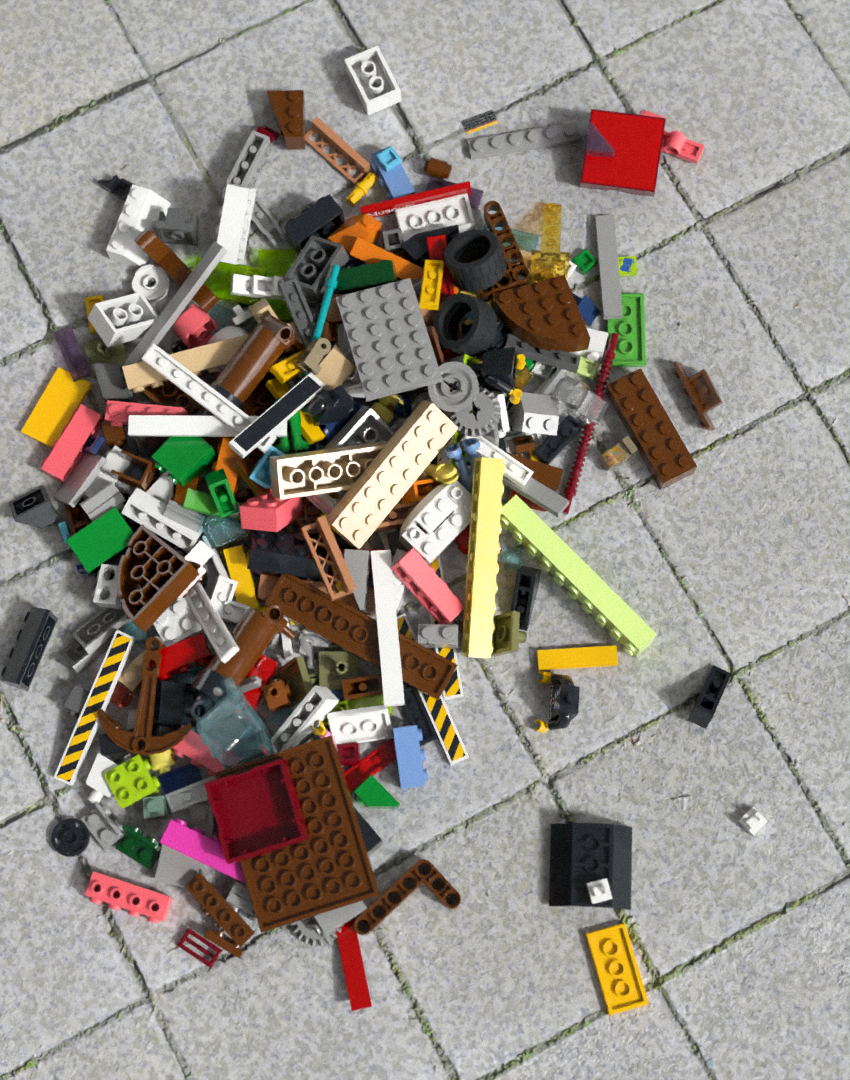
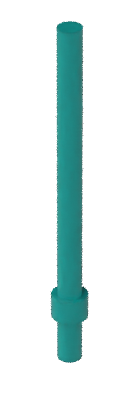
M338 265L332 266L330 277L326 280V291L311 341L321 337L332 294L338 284V281H336L340 270ZM302 371V375H305V376L308 375L307 373H305L304 371Z

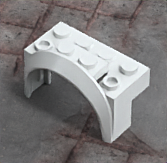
M457 480L451 484L443 483L437 486L408 515L401 526L398 541L408 551L414 548L422 555L425 562L430 565L470 524L472 494ZM417 523H418L428 534H425V533L417 526Z

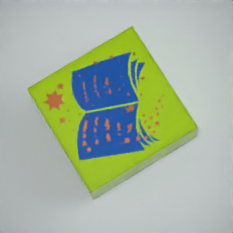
M636 256L618 257L619 277L637 276Z

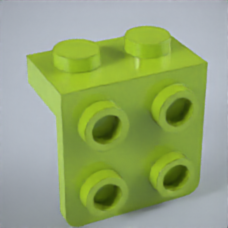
M137 755L104 774L121 808H126L150 794L156 796L161 793L158 788L161 784L157 776H152L149 771L151 765L147 758L143 759L142 756Z

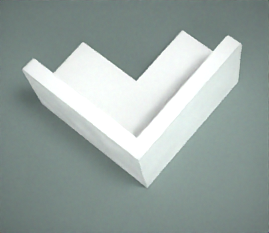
M219 575L215 579L209 599L223 622L236 626L250 607L232 601L238 581Z

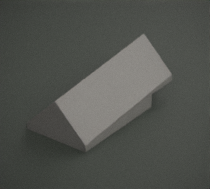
M105 608L71 634L75 640L61 650L60 654L79 676L109 648L116 630L126 632L135 623L125 613L124 609Z

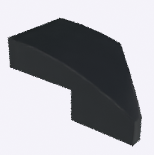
M114 175L112 179L106 181L101 179L97 182L99 186L125 202L133 184L123 178L120 179L118 175Z

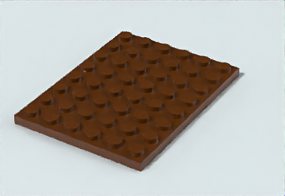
M332 735L215 773L216 778L220 779L230 775L243 774L255 767L286 759L306 822L310 840L241 861L261 933L380 895Z

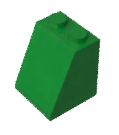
M171 436L152 456L155 462L154 467L161 473L165 471L172 483L175 485L179 483L182 487L212 467L214 461L218 460L212 446L201 437Z

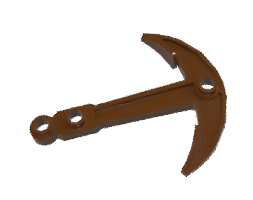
M157 636L150 637L146 641L147 652L144 654L143 680L134 731L122 729V724L112 719L102 708L97 709L101 726L111 740L119 747L138 755H152L169 750L178 745L193 726L189 723L179 730L164 734V736L152 735L157 678L160 675L162 660L160 651L164 645L163 640ZM154 641L159 643L158 648L153 646ZM151 661H155V668L151 667ZM141 740L145 742V747L140 746Z

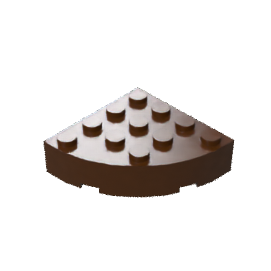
M565 275L492 294L491 307L494 313L503 321V325L509 328L511 333L520 340L548 351H552V349L563 350V352L588 350L590 335Z
M142 524L127 544L129 548L125 555H122L119 562L117 592L125 613L145 633L200 573L189 561Z

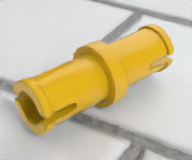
M368 172L360 183H356L354 190L345 198V201L354 207L362 196L368 194V190L377 181V177Z

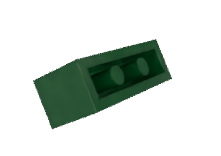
M381 260L378 263H365L358 267H345L339 270L337 277L339 293L350 294L396 282L397 275L393 261Z

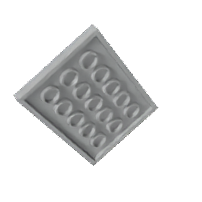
M410 278L336 297L337 306L366 402L442 382V376Z

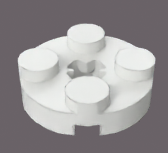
M145 265L135 272L132 288L134 293L142 292L149 303L157 302L169 294L170 279L163 268ZM149 280H152V282L156 281L153 287L146 286Z

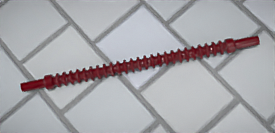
M617 333L611 334L608 348L603 354V364L600 365L602 369L599 370L600 374L597 375L599 379L596 380L597 384L594 386L596 389L593 390L595 394L591 396L593 400H590L592 405H589L590 410L587 411L589 415H586L587 420L584 421L586 425L583 426L584 430L581 432L583 435L580 436L582 440L578 442L580 446H577L578 451L575 452L577 454L574 457L576 461H573L574 466L571 467L573 471L570 472L571 477H568L570 482H567L568 487L564 491V494H566L565 498L569 500V505L562 514L568 515L572 499L577 493L575 488L578 487L577 483L580 482L578 477H581L580 472L583 471L581 467H584L583 462L586 461L584 457L587 454L585 452L589 450L587 446H590L588 442L592 440L590 438L593 435L591 431H594L593 426L596 425L594 421L597 420L596 416L599 415L597 411L600 410L599 406L602 404L600 400H603L602 395L605 394L603 390H606L604 385H607L606 380L609 379L607 375H610L609 370L612 369L610 365H613L612 360L615 359L616 354L614 351L619 337Z

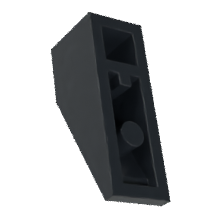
M521 566L517 569L511 611L520 612L519 629L525 631L529 627L541 575V569Z
M713 665L688 718L689 721L705 729L707 728L714 716L731 673Z

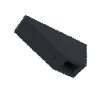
M453 225L413 235L401 245L403 256L418 266H424L425 260H429L426 237L445 235L448 245L452 239L459 236V226Z

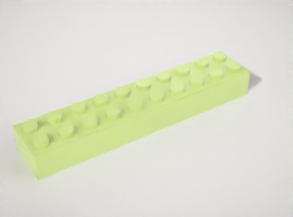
M517 495L503 506V511L500 515L501 528L505 532L509 531L513 535V540L518 545L522 544L527 549L526 553L532 559L536 558L540 562V567L545 572H550L554 576V581L559 586L563 585L568 590V595L573 600L577 599L582 604V609L587 614L591 613L596 618V623L601 628L605 627L610 632V637L615 642L619 641L624 646L623 649L628 655H633L637 658L654 641L657 634Z

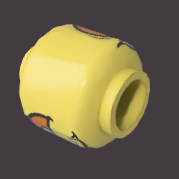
M170 748L163 753L148 755L151 769L159 771L160 774L171 772V768L176 765L174 749Z

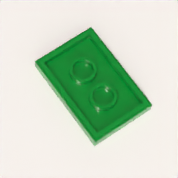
M114 507L68 538L66 542L87 572L90 573L127 548V544L134 533L116 507Z

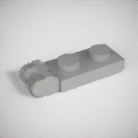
M256 197L251 221L262 235L266 236L271 245L275 247L277 241L270 233L275 230L283 241L286 239V235L279 227L276 219L260 199Z

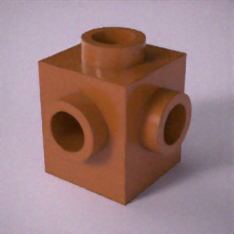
M274 679L269 681L268 685L263 686L264 693H262V697L270 710L277 712L293 706L291 699L293 693L289 684L282 680Z

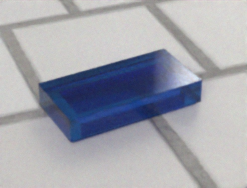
M191 763L158 776L165 795L203 780L199 768Z

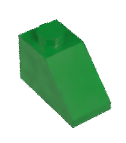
M224 468L206 474L205 477L220 517L223 518L239 512Z
M372 775L354 791L357 796L354 799L362 807L365 805L369 809H398L400 807V803Z

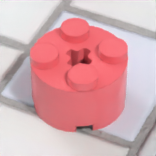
M196 304L190 305L173 323L174 334L188 349L206 345L212 337L211 333L213 330H217V323Z

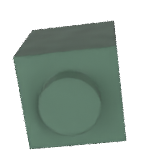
M164 796L143 797L144 818L146 820L168 819L166 798Z

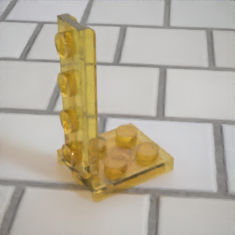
M543 203L541 250H531L529 284L565 275L567 280L570 252H560L562 204Z

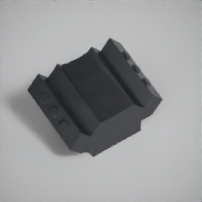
M163 680L157 681L153 724L163 727L180 728L181 725L186 726L191 723L193 725L191 729H205V720L194 721L185 716L186 704L196 698L189 689L191 684ZM198 705L195 707V714L197 716L200 714V707Z

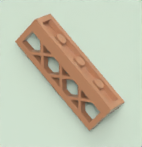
M318 117L312 121L313 128L305 134V142L355 186L356 183H359L370 172V163ZM317 133L321 137V142H312L309 138ZM323 146H332L334 154H326L323 151ZM336 158H345L347 165H338ZM349 169H357L361 174L354 179L349 175Z
M325 515L317 518L315 523L302 527L300 530L331 601L353 593L356 586ZM317 528L320 534L318 541L310 538L307 531ZM318 545L326 548V558L317 555L316 548ZM325 563L334 567L335 573L333 576L324 572ZM333 581L341 584L344 591L334 594L331 588Z

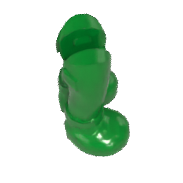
M275 398L274 404H275L280 398ZM299 410L287 420L290 424L293 451L310 449V444L301 437V416ZM288 432L287 437H277L279 438L278 444L274 447L281 452L291 451Z

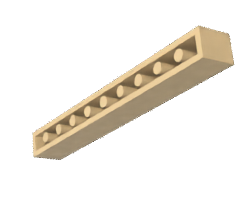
M294 322L288 323L287 325L292 327L296 334V340L302 344ZM250 334L169 355L197 377L201 376V372L208 371L209 374L220 371V367H224L229 363ZM294 347L286 348L283 354L293 352ZM144 361L122 367L128 390L133 391V393L142 392L145 390L144 387L152 386V388L161 387L163 382L169 381Z

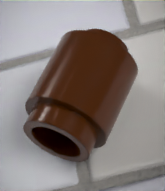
M433 157L430 160H426L424 171H426L427 176L444 180V178L449 179L452 170L451 164Z

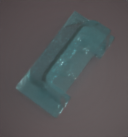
M232 677L224 680L227 695L196 723L202 743L205 746H209L213 758H218L225 769L240 765L261 753L265 756L274 754L269 730Z

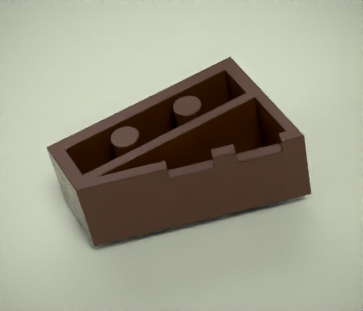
M304 90L267 91L269 106L273 112L286 149H305Z

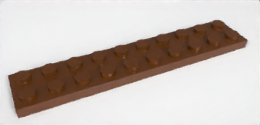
M281 574L264 603L265 606H280L283 609L284 617L381 669L376 620L338 599L331 601L329 594L295 576ZM398 633L403 682L438 701L458 665Z

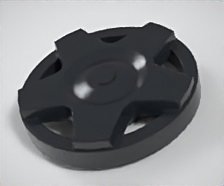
M73 818L65 819L55 826L51 836L52 845L63 856H78L88 847L90 832L80 820ZM67 823L64 830L59 829L63 824ZM76 823L80 824L83 829H77ZM55 838L60 840L59 847L56 844ZM86 838L85 844L83 846L81 841ZM70 849H72L73 851H75V853H66V852L69 851Z

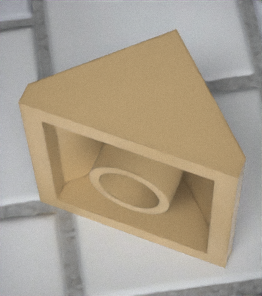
M336 343L320 362L319 366L322 369L315 376L325 384V391L334 390L337 386H342L356 366L342 347Z

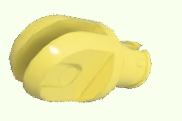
M430 463L424 470L426 472L425 475L434 477L435 481L439 483L451 484L459 477V473L454 466L439 463L438 465Z

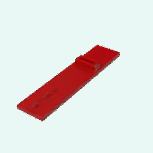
M353 918L346 922L343 927H339L342 930L341 932L336 931L351 1010L357 1011L372 1007L358 935L354 929L355 920Z

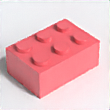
M272 490L257 496L255 495L240 506L242 529L278 532L303 514L302 497L280 500L272 496Z

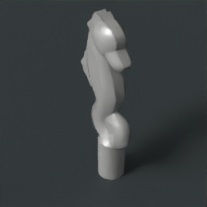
M299 634L300 647L298 653L304 657L307 656V666L317 674L315 678H318V658H315V650L310 645L315 641L308 634Z

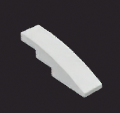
M233 274L231 275L230 294L284 300L278 286L279 283L284 282L283 277L274 276L270 278L258 275L250 277Z

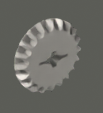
M452 361L440 365L439 370L442 382L428 385L430 399L438 408L447 412L464 410L476 399L479 385L476 374L468 365L461 362ZM444 382H447L448 384H453V385H454L455 382H456V383H457L456 386H457L458 389L461 390L462 392H460V391H458V390H457V391H456V390H453L452 392H450L451 388H450L446 383H444Z
M478 387L476 399L464 410L450 412V418L458 427L457 430L460 433L470 437L482 436L489 433L497 425L501 415L500 403L492 392ZM473 403L477 410H480L477 412V421L473 413H470L473 411Z
M311 917L291 923L293 932L298 939L311 946H324L331 943L337 938L336 931L341 932L342 930L338 927L323 938L321 934L318 935L312 926L313 923L308 924L312 921Z

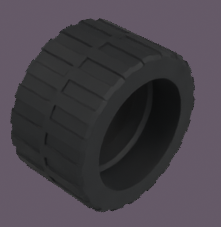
M478 229L462 233L452 239L444 251V260L452 282L463 291L477 292L488 289L502 279L507 269L498 237L487 230Z
M464 293L453 294L447 297L439 305V310H436L433 319V326L438 334L439 345L459 355L466 354L471 357L480 355L489 348L490 344L494 341L493 339L498 328L497 316L493 308L489 304ZM472 311L473 323L471 329L466 336L458 340L457 328L459 322L466 313Z

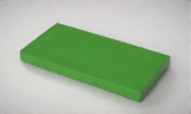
M644 293L621 294L622 319H606V333H608L607 348L611 334L617 333L619 335L614 351L616 354L615 359L612 360L613 365L610 366L646 367Z

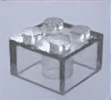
M562 378L550 398L556 402L555 406L566 411L567 415L575 419L580 417L579 420L586 424L593 422L598 425L609 406L608 403L590 390Z

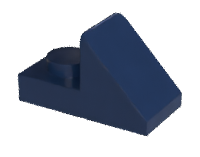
M572 293L585 325L590 327L600 313V310L588 296L585 295L582 299Z

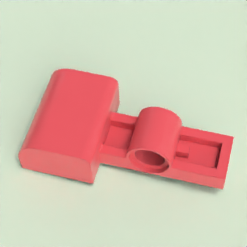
M641 110L638 114L664 118L646 110ZM664 131L662 152L694 164L698 163L704 150V145L686 139V136L679 131H672L671 133Z

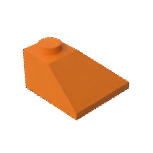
M367 213L351 216L327 240L343 245L346 253L350 255L357 237L372 244L380 238L381 222Z

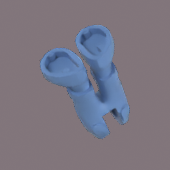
M469 438L462 441L472 469L471 471L466 464V459L463 456L459 442L453 443L444 450L447 458H454L460 482L471 494L474 458L479 457L476 450L480 447V442L477 438Z

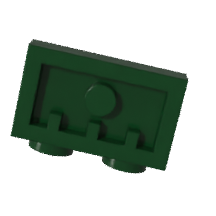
M132 824L129 827L123 825L122 828L126 830V833L116 849L151 870L160 856L161 847L159 846L161 843L150 835H147L146 838L143 837L144 832Z

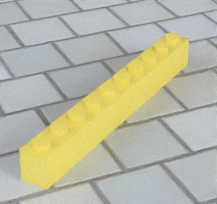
M474 458L461 656L491 658V653L494 649L492 634L495 631L493 616L496 612V603L494 601L498 589L496 574L499 571L497 556L500 552L498 541L501 533L500 515L503 511L501 496L504 493V485L502 484L503 475L505 474L504 459Z

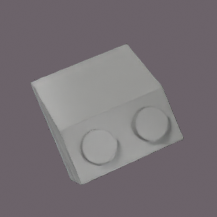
M522 392L521 400L518 404H515L512 430L557 436L559 414L553 396Z

